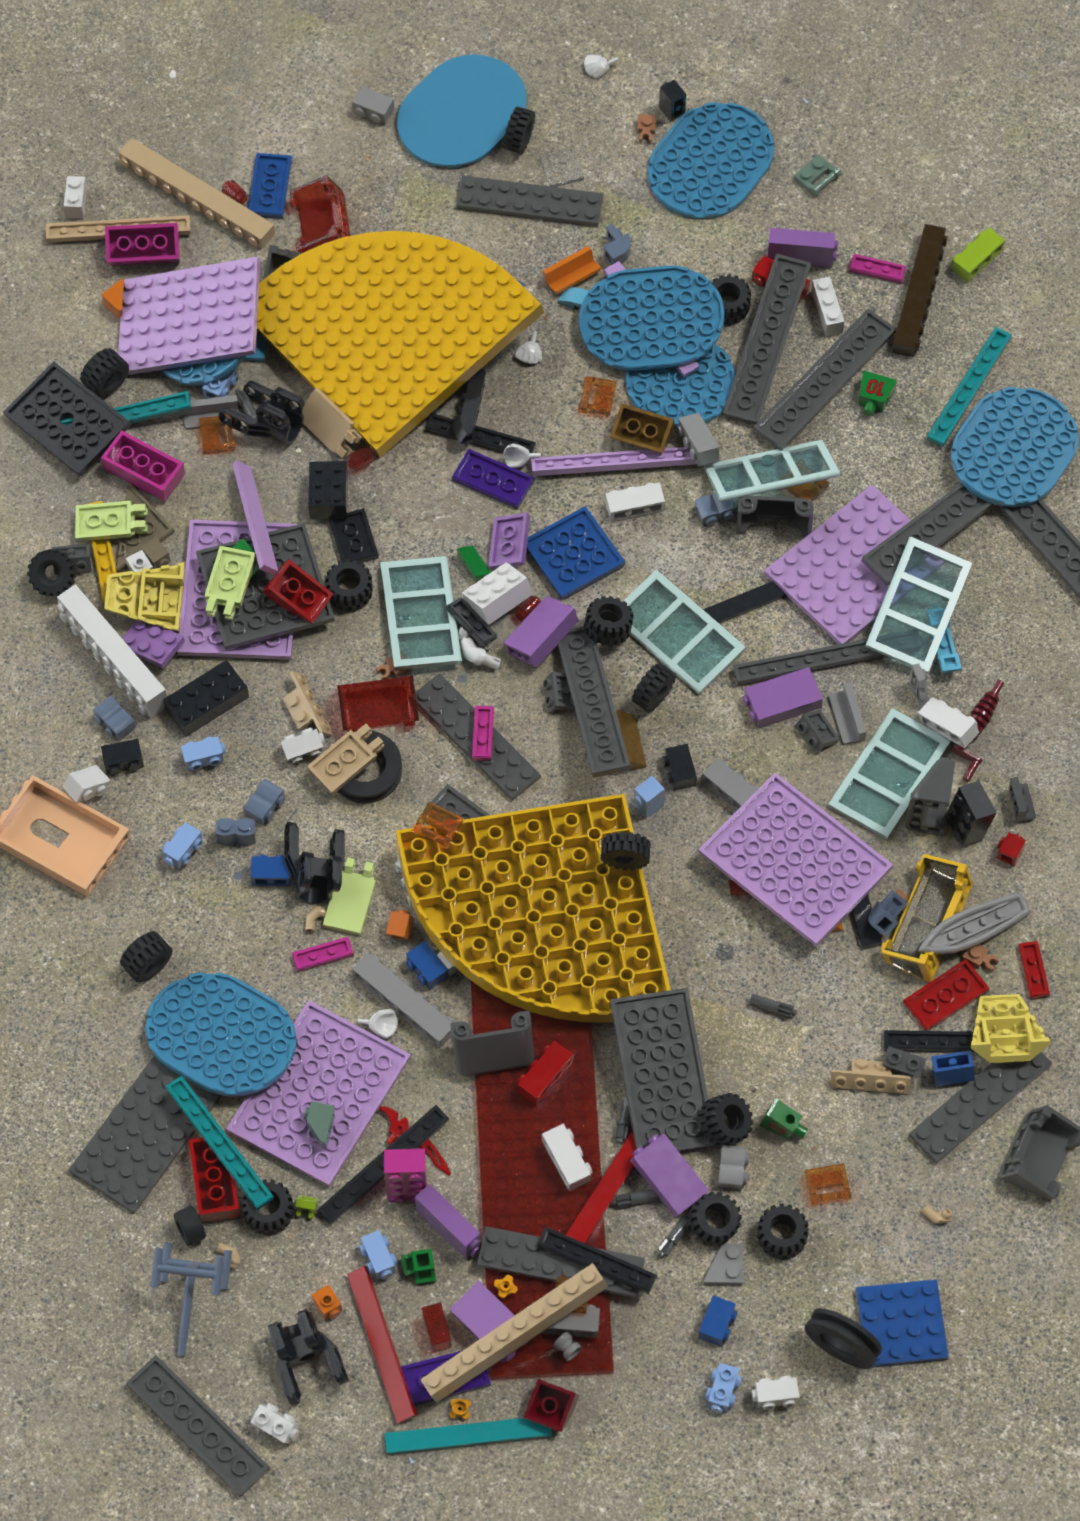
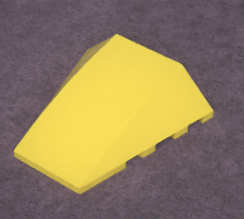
M185 562L174 566L164 565L156 569L146 568L138 572L128 571L108 575L104 610L179 631Z
M1020 994L980 996L971 1049L989 1063L1031 1061L1051 1044L1050 1039L1045 1037L1042 1027L1037 1025L1034 1015L1029 1013V1008Z

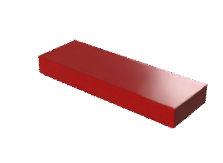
M1038 941L1019 943L1018 949L1030 1000L1050 997Z

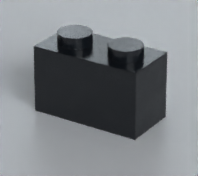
M675 79L664 83L660 87L659 109L670 122L680 118L686 111V93Z
M139 739L101 746L106 775H116L127 770L136 771L144 767Z
M688 744L665 748V756H662L664 767H668L669 773H667L668 783L673 785L674 790L696 786L697 776Z

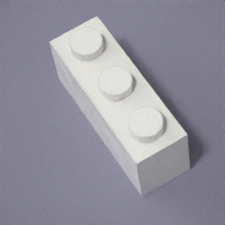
M830 276L812 280L811 293L825 337L843 333L844 319Z
M660 482L655 484L648 483L640 487H629L621 491L613 490L605 494V504L610 522L665 511V499Z
M932 697L918 712L923 725L963 748H966L979 733L977 722L973 717L963 715L960 710L949 707L943 700H937Z
M561 1124L542 1133V1142L569 1191H572L590 1182L593 1172L589 1163L583 1161V1152L579 1145L575 1146L571 1130L566 1129L565 1125Z

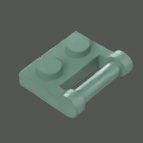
M818 154L799 170L793 179L816 197L834 178L840 177L842 173L839 168L832 166ZM827 172L829 173V174H828L824 179H822L817 185H813V184H814L818 179H820L825 173H827Z

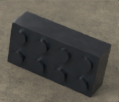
M225 660L164 698L163 702L166 712L185 737L248 699L249 692L247 685L230 663Z

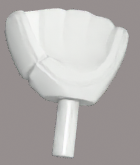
M587 55L584 67L590 76L597 79L610 69L609 65L618 62L619 58L616 57L607 61L606 58L599 55Z
M533 331L531 341H527L519 346L515 352V358L528 364H537L542 361L541 348L535 342L537 331Z
M518 444L508 445L503 452L507 466L514 469L526 465L529 458L541 457L540 453H529L528 449Z
M384 1009L374 1013L370 1020L358 1019V1023L369 1025V1029L376 1035L388 1039L395 1033L398 1020L394 1010Z

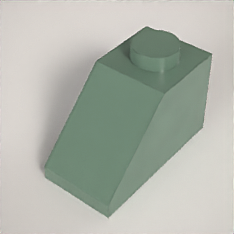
M311 1101L310 1108L306 1107L304 1119H307V1126L322 1149L327 1150L336 1113L335 1106Z

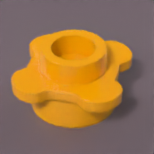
M506 1275L504 1279H497L494 1282V1286L498 1289V1295L501 1298L515 1294L518 1290L517 1286L513 1283L511 1275Z
M467 1399L451 1400L452 1411L450 1412V1417L452 1419L457 1417L464 1420L470 1417L468 1412L471 1405L470 1401Z

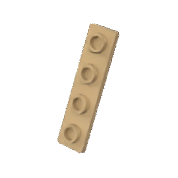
M290 672L297 688L285 696L283 701L297 728L302 731L314 722L320 733L322 732L327 737L332 736L331 726L322 715L323 710L316 703L315 695L309 689L306 677L302 673Z
M852 1059L851 1071L832 1070L830 1087L909 1094L911 1076L891 1075L892 1069L883 1066V1061Z

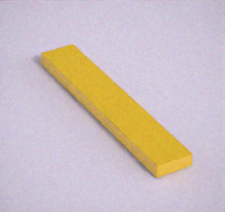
M99 501V502H93V503H88V504H97V503H103V502H102V501ZM110 539L91 540L103 603H105L107 577L110 574L117 573Z

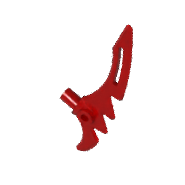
M381 1106L379 1110L384 1112L390 1121L389 1133L391 1135L386 1140V1143L391 1145L409 1129L408 1119L404 1117L398 1121L397 1111ZM428 1139L420 1148L425 1149V1152L437 1168L447 1175H451L442 1155ZM427 1146H429L435 1153V1155L438 1157L439 1161L441 1162V1165H439L436 1158L427 1148Z

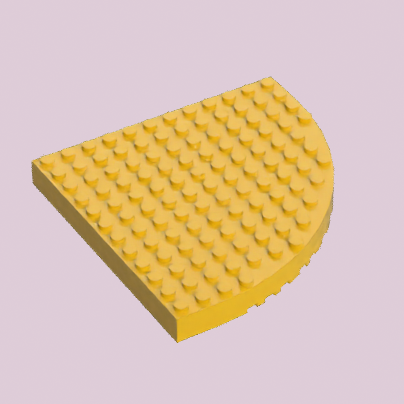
M368 232L338 238L308 250L284 263L259 283L257 332L313 389L319 388L355 423L352 428L362 436V440L381 458L538 319L544 311L541 303L499 264L461 243L417 232Z
M625 793L396 830V845L402 875L409 899L420 923L446 959L463 975L485 991L507 1003L539 1015L578 1022L604 1023L613 1022L610 999L671 990L643 869H614V866L608 867V864H604L601 861V846L604 836L606 837L607 834L612 835L613 832L618 834L620 832L628 834L633 832L634 834Z

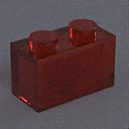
M441 1302L422 1307V1318L432 1353L452 1348V1340Z

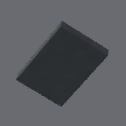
M364 508L347 512V519H329L342 562L350 559V562L357 560L359 564L379 559Z

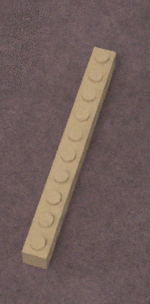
M133 138L119 151L122 166L132 169L138 176L145 177L153 185L163 188L166 193L173 194L181 202L191 205L195 211L204 213L210 220L217 221L223 228L230 229L238 237L245 238L251 245L263 249L275 235L274 224Z
M592 1263L420 1380L436 1403L593 1298L606 1289L608 1285Z

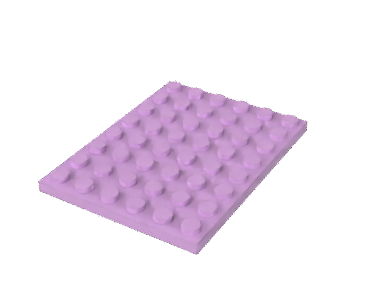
M252 257L125 279L118 354L129 364L128 375L255 354L260 259Z
M870 485L766 568L764 575L779 586L837 644L848 643L876 620L890 584L888 586L885 585L861 561L862 557L911 520L878 489ZM928 555L905 573L925 581L947 562ZM900 580L889 609L917 586Z
M190 520L179 634L184 637L185 642L178 649V655L291 660L293 632L225 650L216 618L207 616L205 611L207 599H205L204 595L207 588L196 551L251 537L247 522ZM266 523L268 532L298 525Z
M774 773L698 849V853L815 947L893 868L892 863L777 773Z
M308 1000L294 1022L296 1051L289 1068L280 1079L269 1087L247 1095L227 1126L226 1132L330 1187L407 1065L411 1054ZM311 1101L335 1106L336 1113L327 1150L322 1149L308 1128L307 1119H304L306 1107L310 1108Z

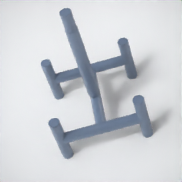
M164 1242L163 1248H155L150 1287L159 1288V1279L162 1282H168L169 1273L186 1275L177 1355L185 1356L195 1277L213 1279L211 1295H220V1289H228L232 1250H224V1256L216 1255L215 1264L171 1259L172 1243Z

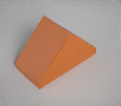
M120 279L101 294L103 305L120 320L121 316H123L124 279Z

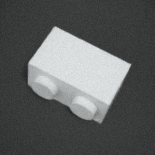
M67 176L64 199L66 218L84 219L87 195L85 177Z
M97 765L69 773L62 787L77 803L83 800L87 801L95 796H102L107 791V786L111 780Z

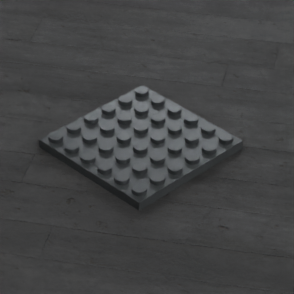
M305 523L268 532L278 569L282 563L290 559L324 586ZM244 538L248 545L255 551L252 538ZM240 540L196 551L206 588L219 547L232 548ZM264 571L249 580L242 606L236 608L233 621L225 619L223 614L225 606L219 604L215 618L224 648L228 650L334 622L335 618L330 602L328 601L316 620L311 624L277 605L262 593L274 576Z

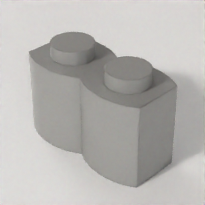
M722 1145L718 1187L742 1190V1184H747L748 1173L744 1172V1165L749 1164L750 1154L746 1153V1147Z

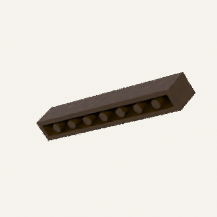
M929 224L924 225L892 353L914 357L915 350L919 351L921 340H918L919 335L923 336L925 325H922L923 320L927 321L929 313L926 307L931 305L933 295H930V292L935 290L937 280H934V277L938 276L940 271L938 261L943 260L944 251L942 246L946 247L948 236L945 235L946 228Z

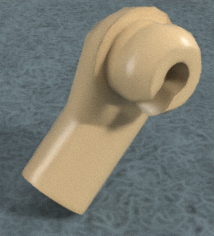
M316 906L306 915L305 932L313 933L315 931V920L326 915L324 908Z
M929 1205L921 1212L934 1224L948 1223L953 1216L950 1209L936 1212Z
M220 1242L217 1252L224 1255V1250H232L230 1268L236 1269L241 1261L238 1251Z

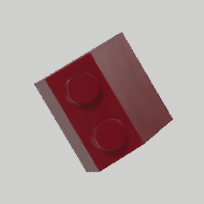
M538 1379L523 1418L562 1432L574 1412L580 1395Z

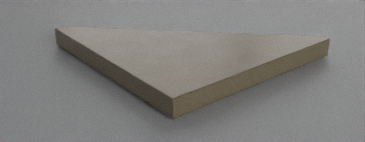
M130 482L127 485L125 501H131L132 505H146L148 517L138 518L135 516V521L145 520L148 526V533H135L132 537L120 538L116 565L117 573L127 568L126 558L141 551L143 545L155 537L161 543L175 533L173 527Z

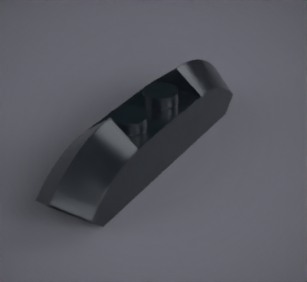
M482 369L461 386L460 390L463 392L461 403L464 404L463 407H459L458 416L453 420L455 435L460 443L465 445L472 442L485 387L486 373Z

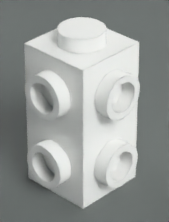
M308 728L301 731L302 735L295 737L292 734L284 737L281 745L287 761L296 763L303 760L302 756L310 754V757L320 754V750L324 749L323 744L326 743L323 733H318L317 729Z
M782 1376L779 1380L761 1379L755 1383V1389L752 1390L753 1402H757V1407L763 1408V1410H771L775 1406L781 1405L783 1407H793L796 1403H799L800 1396L796 1377Z
M260 1404L250 1423L283 1443L294 1441L299 1434L298 1429L300 1427L295 1422L296 1418L287 1413L284 1415L279 1413V1408L273 1404Z

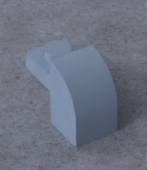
M613 224L606 226V237L610 243L603 246V256L610 266L618 261L623 264L630 256L631 239L628 233L622 235L618 228L616 229Z
M892 890L881 903L877 902L868 917L869 923L886 937L898 924L895 918L908 905V902Z

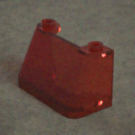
M324 175L289 190V203L292 208L299 212L302 237L298 238L295 244L298 252L304 253L324 243L351 236L344 193L330 177Z
M413 675L337 685L343 731L349 732L352 730L356 732L365 724L369 727L404 723V727L413 726L415 721H419Z

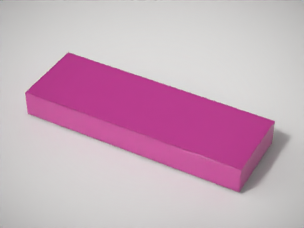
M853 254L849 267V272L902 284L906 270L905 265Z
M475 706L472 760L491 761L494 706Z
M349 937L292 952L297 973L354 956Z

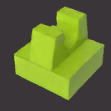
M299 1195L296 1198L295 1204L296 1216H301L302 1210L306 1209L309 1212L308 1218H313L319 1199Z

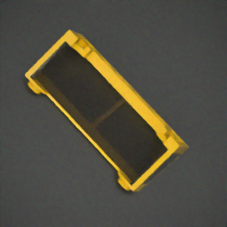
M923 854L922 859L916 865L919 877L908 900V905L905 907L892 940L888 939L886 943L882 944L881 954L886 963L919 979L931 982L944 954H934V952L920 953L918 949L924 939L937 925L963 910L972 889L973 881L966 864Z

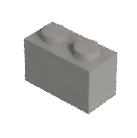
M363 86L353 101V113L360 117L371 119L375 123L385 125L394 111L393 98Z

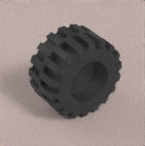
M727 274L726 277L720 275L719 279L714 278L713 282H711L719 291L721 298L730 296L736 299V301L730 303L723 301L724 324L726 322H729V324H733L734 321L736 323L740 322L741 318L744 319L746 314L749 313L751 305V289H749L748 283H745L743 278L738 279L739 276L731 277V274Z
M106 348L97 352L89 359L81 372L80 380L94 394L103 398L112 394L122 385L128 375L129 364L113 349Z
M346 559V562L338 561V565L333 564L331 566L332 570L328 569L327 576H325V587L333 593V596L330 598L331 604L333 606L336 605L339 610L344 608V611H348V609L356 611L357 607L363 608V604H367L369 598L372 597L373 591L372 576L368 567L365 568L363 563L358 564L357 560L350 562V559ZM346 581H354L359 584L351 590L339 587Z
M602 596L601 599H594V602H591L587 608L584 621L585 634H588L587 637L589 639H593V642L596 644L600 643L601 646L608 645V647H613V645H620V642L624 643L629 638L634 619V614L631 612L632 608L627 606L625 601L622 602L620 598L615 599L613 596H609V598Z
M150 931L137 938L127 947L120 959V965L135 982L140 983L152 978L164 968L172 956L173 949L156 931Z
M727 1093L708 1099L701 1106L702 1110L699 1111L701 1118L698 1119L699 1124H701L700 1130L705 1133L704 1137L706 1139L709 1138L711 1144L715 1143L719 1147L741 1142L749 1136L748 1133L752 1131L750 1126L753 1125V1120H751L753 1114L749 1111V1104H745L746 1100L744 1098L739 1099V1095ZM723 1112L728 1118L729 1127L726 1126L723 1120Z
M264 1179L262 1182L274 1196V1201L280 1204L278 1210L269 1215L261 1214L244 1193V1200H242L243 1214L246 1223L249 1224L252 1230L256 1229L257 1233L261 1234L264 1231L265 1235H269V1232L277 1234L278 1229L283 1231L285 1224L289 1225L291 1223L290 1218H293L294 1215L293 1200L288 1188H284L281 1182L276 1184L275 1180L271 1179L270 1182H267V1179Z
M714 1191L708 1195L704 1194L689 1209L690 1213L687 1215V1219H690L687 1225L692 1228L690 1233L697 1236L695 1238L697 1241L701 1239L704 1245L710 1243V1246L724 1244L737 1233L741 1226L739 1221L742 1219V1215L738 1214L741 1211L740 1207L735 1206L737 1202L735 1200L731 1201L729 1199L731 1196L728 1194L722 1196L723 1192L715 1194ZM713 1209L719 1212L724 1220L723 1228L711 1227L705 1219V1211Z
M784 1203L779 1204V1207L772 1205L771 1210L767 1208L758 1222L757 1239H759V1246H763L765 1253L769 1251V1256L772 1258L774 1255H777V1259L781 1260L782 1256H785L786 1259H790L792 1254L794 1257L797 1256L798 1252L804 1249V1245L807 1242L808 1221L805 1220L804 1213L800 1214V1209L797 1207L794 1210L790 1204H788V1207H784ZM777 1224H786L794 1230L795 1234L788 1239H779L773 1235L771 1229Z

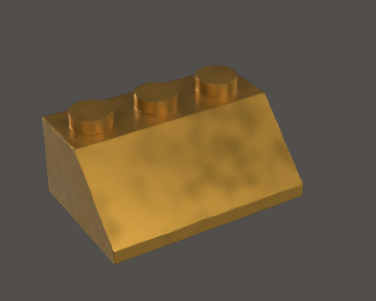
M621 403L610 438L663 454L670 442L675 421L673 418Z
M615 710L631 770L647 767L635 715Z

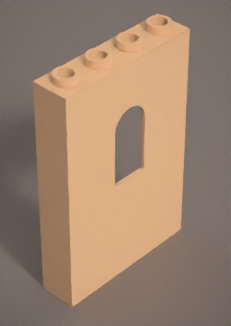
M33 775L24 782L20 793L13 797L10 807L4 810L0 816L1 849L86 897L91 894L131 837L129 829L82 802L76 803L71 796ZM45 820L69 835L58 849L31 832L33 822Z

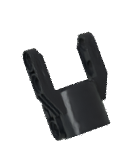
M248 381L244 385L243 390L249 399L261 404L256 410L257 416L252 418L231 407L222 409L218 414L219 420L224 425L243 434L254 437H272L290 445L295 441L304 421L302 412L305 402L299 395L284 388L277 387L275 390H272L255 381ZM292 401L296 402L299 407L295 406Z
M294 822L286 823L284 829V862L292 879L296 880L295 897L300 902L307 904L326 903L332 899L333 892L340 891L342 885V866L345 862L344 830L335 829L333 831L332 838L330 839V857L325 859L314 857V853L303 851L299 855V828Z
M307 1309L298 1312L297 1324L283 1327L281 1322L275 1321V1323L268 1325V1330L278 1355L276 1368L285 1395L291 1406L301 1402V1393L292 1367L312 1361L322 1353H325L331 1374L338 1384L343 1385L349 1381L338 1347L317 1329L313 1314L308 1312Z

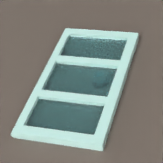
M823 440L790 446L783 450L776 449L704 465L707 476L720 502L840 476V471Z
M909 537L865 647L911 667L919 663L921 669H925L926 673H928L972 563L913 537Z
M447 557L380 562L394 670L461 664L462 657L457 622L446 610L447 605L453 602Z
M657 569L624 600L627 606L632 608L631 612L634 614L630 635L698 695L746 650V647Z
M892 708L827 806L888 840L908 809L911 793L934 763L940 760L950 745L951 740Z

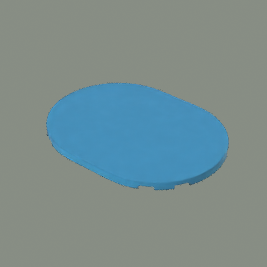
M463 55L449 59L437 66L403 100L397 117V129L402 144L413 157L433 167L440 166L455 169L461 168L464 165L475 164L487 157L505 139V130L515 107L519 106L526 109L525 86L513 68L496 58L485 55Z
M711 102L695 109L692 108L675 122L653 150L648 165L650 188L663 206L678 215L692 219H712L726 215L737 209L748 198L768 172L774 157L772 133L766 126V122L758 114L738 104Z
M682 266L637 268L612 273L589 290L579 311L580 334L588 351L603 364L625 371L679 367L700 359L718 341L725 320L724 305L719 291L704 275Z
M1007 387L990 393L979 401L955 436L951 449V462L954 472L967 490L986 502L1007 507H1018L1035 503L1052 491L1076 454L1079 440L1075 420L1060 401L1037 389Z
M204 972L190 974L189 977L179 981L175 980L156 996L147 1013L146 1036L154 1056L170 1070L214 1094L243 1096L259 1092L281 1078L289 1068L295 1055L296 1032L288 1012L269 996L227 974H204Z

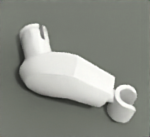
M461 627L458 631V636L461 640L460 646L464 658L477 666L486 665L497 670L501 659L487 654L485 649L478 648L474 640L468 638L470 634Z

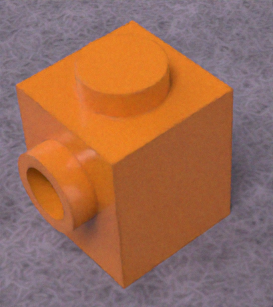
M398 909V912L391 911L386 934L391 938L410 941L415 918L406 910Z
M329 1284L311 1294L312 1302L324 1320L334 1319L342 1311V1305Z

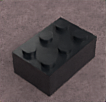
M347 461L309 462L308 508L310 520L347 519Z
M976 781L958 788L945 814L947 824L952 827L955 839L959 841L962 847L983 840L997 812L980 781Z

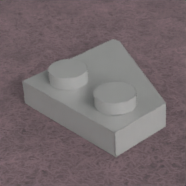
M918 663L912 665L909 684L921 710L928 702L927 674L925 669H921Z
M722 1244L704 1278V1285H743V1244Z

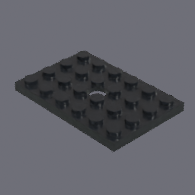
M54 361L3 411L4 416L79 476L109 448L121 430L125 432L131 426V423ZM72 414L74 416L71 424H61V418L64 415Z

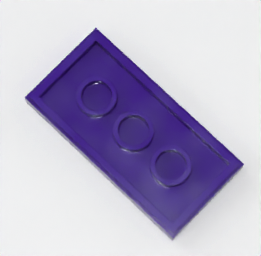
M468 449L454 472L452 481L518 509L534 483L535 478Z
M462 1351L401 1366L414 1406L435 1401L420 1379ZM487 1369L445 1398L491 1386Z

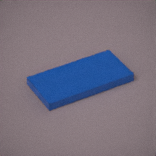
M256 153L248 205L249 210L261 217L284 218L292 156Z

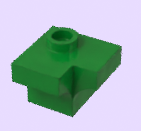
M432 1248L411 1251L409 1254L401 1255L404 1276L415 1275L416 1285L436 1282Z

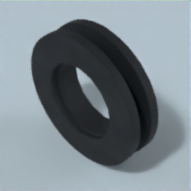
M371 731L373 734L364 741L369 745L379 736L384 742L385 747L376 754L383 759L385 769L377 779L369 782H360L352 779L337 791L350 801L357 803L380 801L389 796L401 780L402 760L398 747L389 737L376 731Z
M815 1309L811 1315V1320L804 1327L809 1338L821 1349L838 1360L857 1368H872L876 1362L875 1358L882 1352L880 1342L867 1329L854 1320L829 1309Z

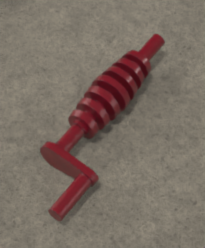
M997 680L992 691L986 692L971 712L970 716L976 720L979 730L978 735L973 740L979 737L983 729L991 721V717L997 707L996 704L999 702L997 695L1004 685V682L1001 680ZM955 745L953 752L972 762L963 776V780L969 782L983 760L968 751L967 747L963 748L960 745Z

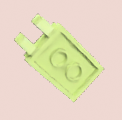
M131 501L76 505L75 539L77 542L126 538L132 537L135 533H148V526L145 520L135 521V516L138 518L148 517V509L145 504L132 505Z
M224 546L219 547L204 595L205 599H207L205 609L207 616L215 617L219 604L225 606L223 613L225 619L233 621L236 608L242 606L256 561V553Z
M347 857L345 868L342 870L341 889L339 892H333V897L329 901L323 927L361 936L376 885V880L372 877L374 863L366 862L363 875L353 873L356 865L355 859Z

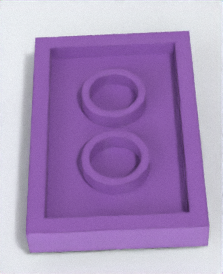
M527 512L494 518L488 565L491 570H496L506 562L512 567L525 565L530 515Z
M139 620L134 622L122 638L137 657L163 669L185 642L184 637L180 634Z

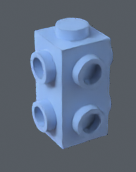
M237 368L215 382L202 385L204 398L228 396L230 388L238 381Z
M218 736L207 737L198 742H188L181 746L187 771L199 770L208 765H218L224 761L223 754H226L224 742L220 743Z
M186 822L182 827L179 826L172 840L167 841L163 846L164 861L169 866H176L179 869L183 864L186 865L193 851L198 850L202 845L201 831Z
M380 1230L361 1237L362 1245H359L362 1256H367L369 1263L366 1264L370 1274H374L376 1279L391 1277L395 1273L397 1261L394 1254H390L387 1249L390 1245L386 1235L382 1236Z
M722 1363L719 1364L718 1369L714 1368L711 1380L714 1381L713 1387H708L705 1397L708 1400V1407L712 1411L727 1413L729 1406H734L736 1395H733L735 1388H739L742 1376H739V1368Z

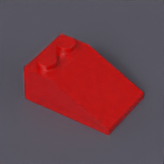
M290 559L282 563L278 572L262 591L264 595L277 605L311 624L333 596L332 592Z

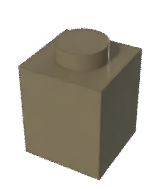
M156 537L141 547L153 569L161 568V566L168 565L171 562L169 552Z

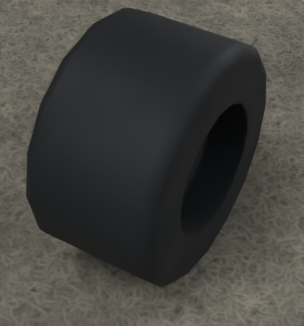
M190 1205L173 1214L178 1231L188 1246L206 1238L202 1221L193 1206Z

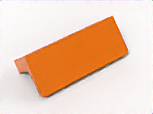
M586 246L542 270L545 284L555 294H559L602 269L594 260L592 249Z

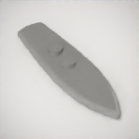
M1016 892L965 909L937 925L924 939L918 951L920 953L948 954L978 945L1028 916L1030 910L1027 901L1020 892Z

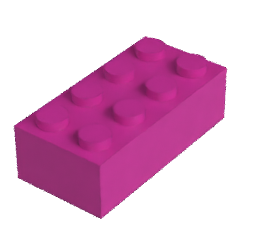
M178 223L105 226L108 266L181 262Z
M122 430L101 457L104 470L128 483L130 482L132 485L166 502L185 475L184 463Z
M425 1149L384 1150L387 1201L401 1203L403 1200H411L415 1202V1196L427 1186Z

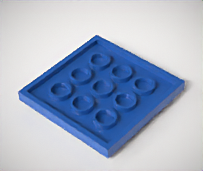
M586 506L528 537L527 552L561 600L625 565V560Z
M937 1279L856 1287L861 1326L874 1335L882 1346V1352L875 1358L876 1362L873 1367L948 1360L949 1355Z

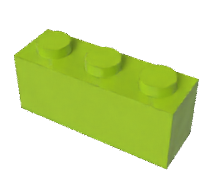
M989 227L984 232L981 231L977 235L976 240L972 243L969 242L963 252L957 253L952 259V271L966 282H969L1004 250L1005 239Z

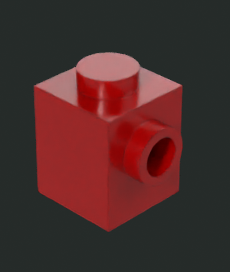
M1008 832L1006 838L1002 837L998 844L1000 849L997 859L1015 867L1024 850L1026 840L1019 834Z

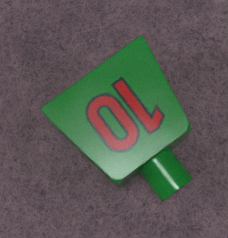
M863 371L858 404L864 407L863 413L865 415L872 416L875 410L884 411L895 393L897 380Z
M778 1099L773 1101L759 1124L761 1127L785 1139H789L792 1133L803 1139L808 1131V1128L799 1124L802 1116Z

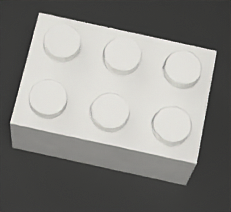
M506 562L462 592L465 602L485 623L490 625L533 595L527 577Z

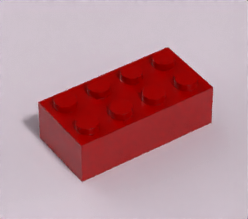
M203 1138L190 1139L189 1148L196 1199L202 1223L241 1217L236 1181Z

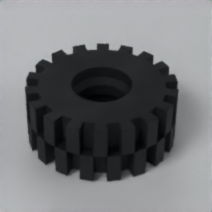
M519 106L515 107L505 130L504 149L518 154L525 152L534 129L536 117L534 111Z
M48 549L37 553L30 560L32 562L28 564L29 572H27V576L30 577L28 581L29 584L33 585L32 588L39 591V594H44L48 597L58 596L74 585V579L77 577L75 569L77 568L73 564L74 560L69 558L68 553H64L59 549ZM50 565H54L59 569V576L55 580L48 579L45 574L46 568Z
M661 663L655 664L641 678V682L637 684V688L632 695V701L647 713L654 711L673 688L676 674Z
M613 832L612 835L607 834L602 840L601 861L604 864H608V867L614 866V869H642V866L646 867L650 862V840L645 836L641 837V834L634 835L633 832H629V834L625 832H620L619 834Z

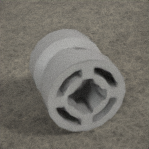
M568 1332L561 1335L553 1344L557 1351L563 1352V1357L566 1361L573 1359L582 1348L578 1342H573L572 1336Z

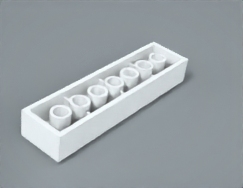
M76 584L57 596V607L61 612L59 616L64 623L68 622L73 634L81 637L85 648L92 650L96 661L104 664L105 671L108 675H113L116 678V684L119 688H124L127 691L128 698L138 704L139 711L152 719L165 710L163 699L167 697L166 689Z

